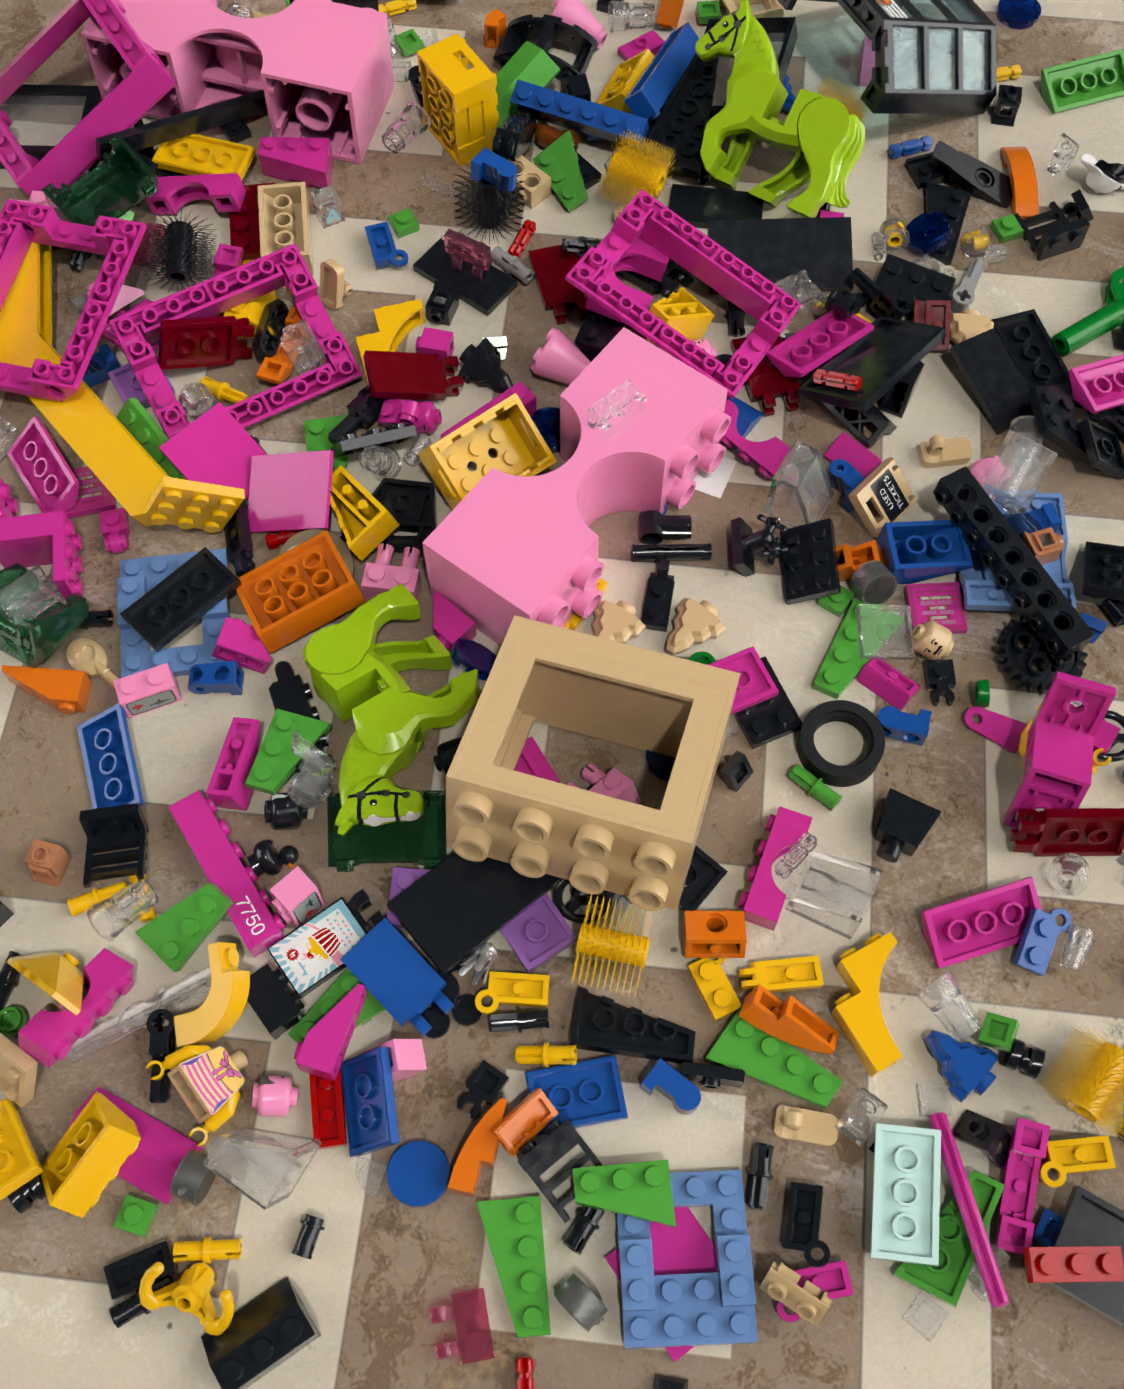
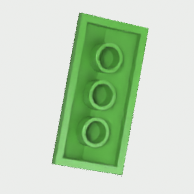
M526 41L496 74V92L498 94V105L496 107L499 114L497 127L514 113L510 99L517 79L546 88L560 72V68L545 51L529 41Z
M1119 49L1042 69V98L1052 114L1124 96V50Z

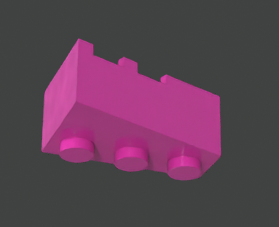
M260 137L258 156L263 175L290 182V180L305 182L306 187L310 188L313 185L322 188L323 192L330 193L333 167L330 138Z

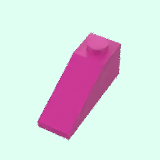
M233 717L206 794L221 808L247 810L253 789L247 788L245 783L258 754L260 721L258 719Z
M358 984L306 1034L304 1042L300 1041L298 1043L294 1059L300 1071L335 1082L367 997L364 985Z

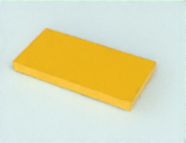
M192 134L160 144L152 161L158 164L157 168L186 175L238 173L242 181L256 151L253 146Z

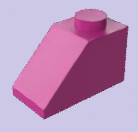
M438 591L434 592V635L449 653L455 656L477 636L476 623Z
M225 618L212 656L224 661H236L239 666L265 674L270 664L271 656L253 626L246 624L241 619Z

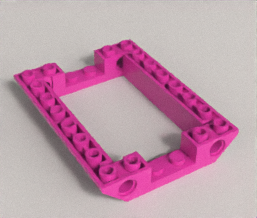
M71 0L0 72V105H2L91 15L94 16L132 71L40 161L25 153L8 128L13 122L7 113L0 109V161L14 182L29 196H31L32 191L55 192L57 197H59L98 160L96 138L130 129L177 84L153 48L140 39L124 16L126 10L119 0Z
M642 189L618 215L611 231L596 248L591 246L565 277L566 281L668 354L728 389L727 396L731 399L737 395L765 357L766 352L770 350L802 305ZM640 237L758 321L753 331L741 347L736 350L726 366L605 280L606 276Z
M10 199L6 200L0 213V311L32 242L106 255V258L60 361L61 365L52 364L50 361L37 358L32 368L0 362V390L58 402L64 401L77 392L146 231V223L99 215L95 226L60 221L54 208L50 206Z
M295 243L109 320L132 371L165 435L169 439L187 427L188 421L150 345L151 342L160 338V320L213 317L276 289L285 287L324 365L226 407L244 429L363 376L341 331L337 332L318 296V286Z

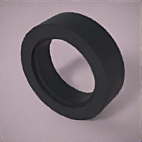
M846 700L828 701L812 709L804 719L797 739V753L802 766L817 779L822 778L824 784L834 787H850L865 781L875 771L885 749L884 731L876 716L864 706ZM834 721L853 725L862 733L866 740L867 754L865 758L850 766H839L828 762L818 753L815 747L814 733L822 725Z

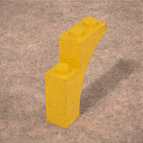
M421 299L373 309L378 332L356 337L367 385H369L363 358L365 351L396 352L403 339L416 327L425 323Z
M891 932L884 936H881L880 933L875 934L864 942L866 946L858 951L853 947L840 956L841 961L836 967L852 995L848 993L836 1000L835 1004L837 1006L831 1015L871 1078L896 1064L903 1057L885 1025L879 995L880 978L884 963L890 951L897 943Z

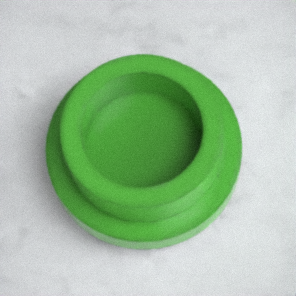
M9 1006L0 1011V1033L6 1037L17 1036L18 1031L27 1024L28 1017L26 1012L20 1007Z

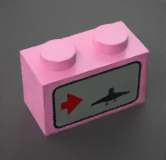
M168 663L113 681L119 703L124 708L128 718L182 701L176 678Z
M298 866L270 889L274 897L271 903L277 909L276 912L286 924L292 921L297 928L325 906L318 888Z

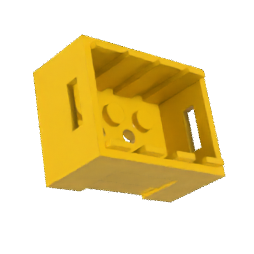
M457 33L417 51L425 126L460 167L470 163L484 148L492 151V143L496 134L497 123H499V114L496 107L498 105L496 73H492L466 44V40ZM467 61L473 68L468 70Z
M516 393L417 454L451 510L464 499L492 468L514 476L530 477L537 475L557 462ZM489 449L496 451L497 455L495 458L489 457ZM469 462L475 464V471L468 470L467 464Z

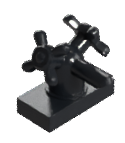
M759 514L757 519L766 525L764 530L753 533L752 528L741 517L731 520L733 566L745 577L755 574L754 554L759 553L761 557L768 556V564L773 565L776 558L781 557L782 553L789 551L786 545L780 547V539L773 536L775 529L782 532L787 531V527L780 524L777 517H765Z

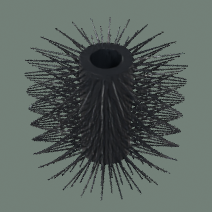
M457 175V176H459V177H461V178H463V179H465V177H467V176H463V177H462V175ZM468 177L465 179L468 182H460V185L463 186L453 189L461 192L454 195V197L461 199L454 204L469 211L463 212V215L454 219H467L457 225L465 224V222L470 223L468 220L473 222L466 228L478 224L477 229L481 226L485 228L486 233L487 229H489L490 245V229L493 228V234L494 228L496 229L500 226L507 233L508 231L500 224L505 226L508 225L506 222L519 224L511 219H524L516 215L515 212L509 211L515 210L517 206L524 204L517 200L524 197V195L517 193L524 188L516 186V192L510 191L505 193L500 191L495 184L484 179L477 182L475 180L470 181L472 179ZM462 208L457 209V210H454V212L461 213V212H459V211H460ZM516 208L518 210L517 213L524 212V210Z
M169 217L171 220L170 224L165 221L166 219L163 220V223L167 224V226L161 223L158 224V221H156L155 224L160 225V227L157 226L156 229H153L155 233L151 234L154 235L149 234L148 238L153 239L147 240L154 241L150 245L156 246L153 248L144 247L142 251L145 252L143 253H147V251L153 253L148 252L149 255L143 254L145 256L142 257L144 258L142 260L154 265L145 266L151 264L143 263L142 267L150 268L142 269L151 270L150 273H157L156 275L158 276L165 275L160 278H167L168 282L171 281L174 285L177 283L178 292V283L181 284V287L183 286L182 283H186L189 286L187 283L189 281L194 284L197 283L192 280L195 279L193 277L197 278V275L202 276L206 272L212 273L211 270L213 269L211 268H213V265H210L212 267L206 269L208 266H204V264L212 261V258H207L209 255H206L212 251V249L207 248L212 247L207 246L210 242L205 241L203 243V241L206 239L215 240L217 238L208 237L218 236H208L206 234L211 233L201 232L203 230L217 229H206L204 227L205 229L193 230L198 228L196 227L197 225H190V221L186 223L187 219H184L185 222L181 221V218L180 221L176 219L173 222L172 218ZM198 277L199 282L202 281L200 278L204 279L206 277Z

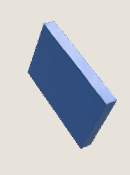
M378 1047L342 1062L341 1074L350 1157H360L400 1143L389 1047Z
M616 1055L577 1062L576 1065H560L525 1072L528 1093L530 1094L536 1088H541L558 1112L536 1136L546 1135L544 1130L558 1118L562 1123L568 1119L575 1129L628 1119Z

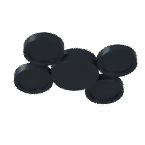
M423 957L425 961L430 965L429 961L425 957ZM462 960L444 976L440 971L437 973L447 983L441 991L455 1005L452 1009L453 1018L462 1026H471L477 1023L482 1016V1013L475 1006L476 997L472 995L459 997L460 987L458 981L450 974L461 967ZM433 1002L430 1005L432 1008L427 1009L422 1014V1017L432 1026V1029L425 1036L438 1039L448 1032L450 1018L448 1014L446 1015Z

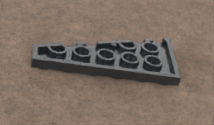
M695 53L647 135L645 143L649 144L652 148L654 146L658 147L659 150L671 157L669 158L671 161L669 169L701 179L703 161L700 156L705 125L711 117L719 57L712 61L704 62Z

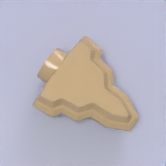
M965 309L960 313H953L950 317V340L958 344L992 329L994 322L989 317L980 316V313L975 309Z
M683 598L676 609L678 614L673 621L675 629L669 634L666 651L674 656L687 651L693 644H704L708 639H717L722 635L726 628L718 618L719 612L717 608L706 600L699 604L691 598Z
M606 600L600 601L594 610L596 618L592 626L595 631L593 636L626 644L631 637L637 638L646 628L641 620L635 616V608L625 601H618L617 604Z

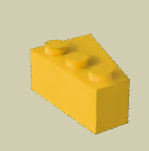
M680 287L677 293L672 292L669 298L664 297L657 301L649 310L689 340L702 339L714 317V314L684 287Z

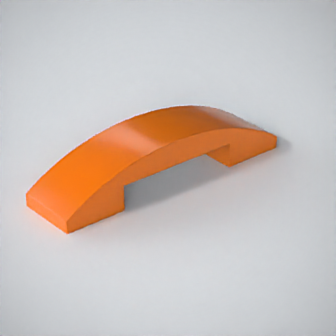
M1001 147L1003 166L1008 167L1013 192L1011 200L1013 214L1018 213L1022 220L1038 215L1037 177L1029 151L1025 147Z
M294 304L285 319L286 328L277 353L271 358H264L256 373L257 379L276 384L283 383L295 369L306 348L310 335Z

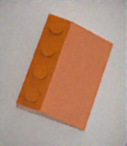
M327 530L240 576L239 579L242 585L236 589L258 637L270 654L366 602Z

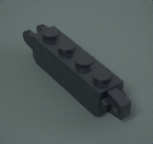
M525 110L514 112L497 127L492 143V152L515 162L531 146L537 117L531 116V112Z
M284 660L277 662L278 664H275L276 667L274 668L278 681L273 682L269 688L275 711L280 709L320 720L316 706L310 707L308 701L313 698L309 684L302 683L300 674L294 676L290 663ZM324 734L315 743V748L309 755L306 754L298 763L294 772L300 788L310 790L317 804L333 799L331 782H334L331 772L336 770L332 755H325L323 747L328 746Z

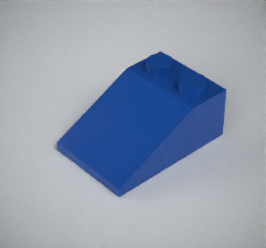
M951 520L888 522L884 524L877 537L886 572L894 580V584H913L973 567L965 535Z

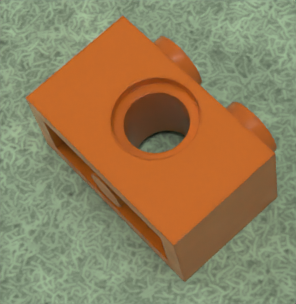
M684 911L683 941L685 958H745L747 935L744 911Z

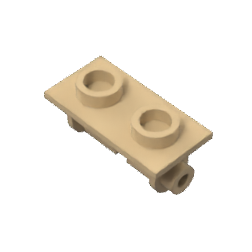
M774 1261L759 1288L768 1293L774 1300L781 1302L796 1312L802 1319L818 1326L832 1299L827 1297L828 1293L808 1280L803 1288L797 1285L801 1275L785 1266L784 1263L781 1262L779 1265Z

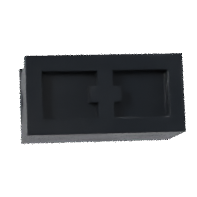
M267 963L250 975L247 1001L270 1035L276 1040L299 1021L297 1018L299 1015L301 1018L304 1017L300 1010L305 1006L295 992L289 995L284 986L288 984V981L279 968L272 971Z

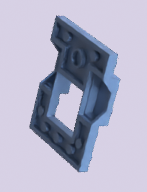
M985 491L1006 519L1018 513L1025 514V512L1040 509L1044 504L1053 503L1062 521L1056 534L1062 536L1064 547L1057 561L1043 564L1042 566L1076 609L1074 584L1067 578L1065 563L1068 536L1062 493ZM969 545L973 567L959 571V583L961 592L964 594L965 610L1021 612V610L1015 607L1013 599L1007 591L998 584L997 578L992 571L983 564L980 555L974 547Z
M226 548L209 550L229 569ZM199 551L120 560V578H117L118 626L121 630V678L168 663L176 677L189 675L191 666L196 664L226 662L213 657L212 654L225 618H231L227 597L201 617L203 644L165 648L158 652L151 650V646L120 615V613Z
M742 1170L670 1173L674 1207L712 1206L717 1272L654 1275L650 1221L646 1222L635 1219V1217L616 1213L621 1271L624 1349L758 1343L755 1313L756 1296L750 1235L747 1231Z

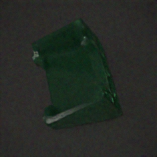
M118 134L109 141L112 145L110 154L108 155L105 152L102 155L105 162L70 187L62 183L60 185L61 188L58 189L50 183L42 189L48 205L54 208L58 218L62 221L95 226L99 215L119 218L145 198L154 195L158 189L157 176Z
M16 563L0 570V650L29 667L36 668L46 663L87 618L89 604L85 597L76 593L67 596L66 605L37 590V577L34 572Z
M416 790L422 794L424 802L423 815L417 820L393 822L377 827L356 824L344 836L337 833L339 826L335 825L336 817L342 807L340 792L329 795L327 797L328 867H336L337 872L354 871V866L364 863H418V865H424V869L432 870L447 858L446 790Z

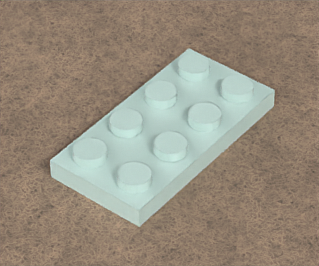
M875 1124L871 1259L938 1266L941 1130Z

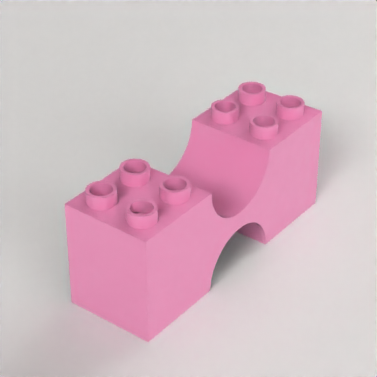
M119 0L126 10L124 16L142 41L153 48L177 82L144 116L164 119L264 90L273 137L330 138L333 158L357 164L362 163L394 89L387 13L378 12L367 7L359 8L335 3L331 0H294L291 5L274 15L262 18H241L220 10L217 7L216 0ZM91 15L81 32V36L103 100L132 71L94 16Z
M623 327L560 395V457L566 463L549 473L530 477L514 476L492 468L422 542L431 598L433 599L434 592L438 591L476 623L477 630L500 646L504 641L514 615L566 628L564 627L574 614L587 619L602 599L603 592L597 589V581L604 569V564L598 561L599 536L588 526L597 519L614 512L635 511L642 513V511L656 510L663 514L667 503L668 509L671 505L678 509L683 508L695 491L696 482L693 481L701 470L712 474L725 456L726 447L719 444L731 423V416L724 413L728 389Z

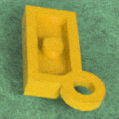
M702 958L688 965L687 970L714 1022L737 1012L742 1008V1005L721 967L725 958H718L717 960Z
M489 971L488 989L482 990L476 995L475 1006L480 1013L485 1015L494 1013L499 1005L548 1008L550 975ZM484 997L492 998L493 1003L490 1007H484L481 1004Z
M1109 1136L1048 1141L1046 1150L1047 1162L1041 1166L1039 1177L1045 1186L1057 1188L1065 1183L1066 1174L1115 1169L1116 1165ZM1049 1169L1057 1171L1058 1179L1056 1181L1048 1177L1047 1172Z

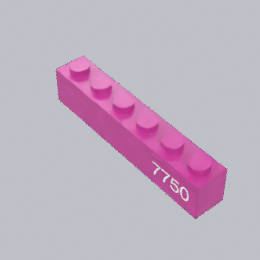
M198 790L168 808L209 881L215 883L234 902L227 913L248 950L255 958L282 939L284 936L281 930L286 927L277 912L271 915L267 906L272 903L264 889L259 891L256 889L253 882L257 881L258 878L251 866L244 867L240 859L245 856L237 842L232 844L229 842L227 836L231 832L224 819L217 821L213 814L218 811L213 800L209 796L204 798L201 791Z

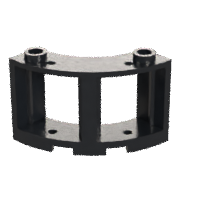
M530 14L509 22L493 59L503 68L526 41L538 39L536 46L543 49L560 68V72L555 78L561 81V77L585 74L598 41L578 25L574 24L573 27L562 22L563 18L546 14L543 17H533ZM552 41L559 42L577 53L572 66L561 58L547 53Z

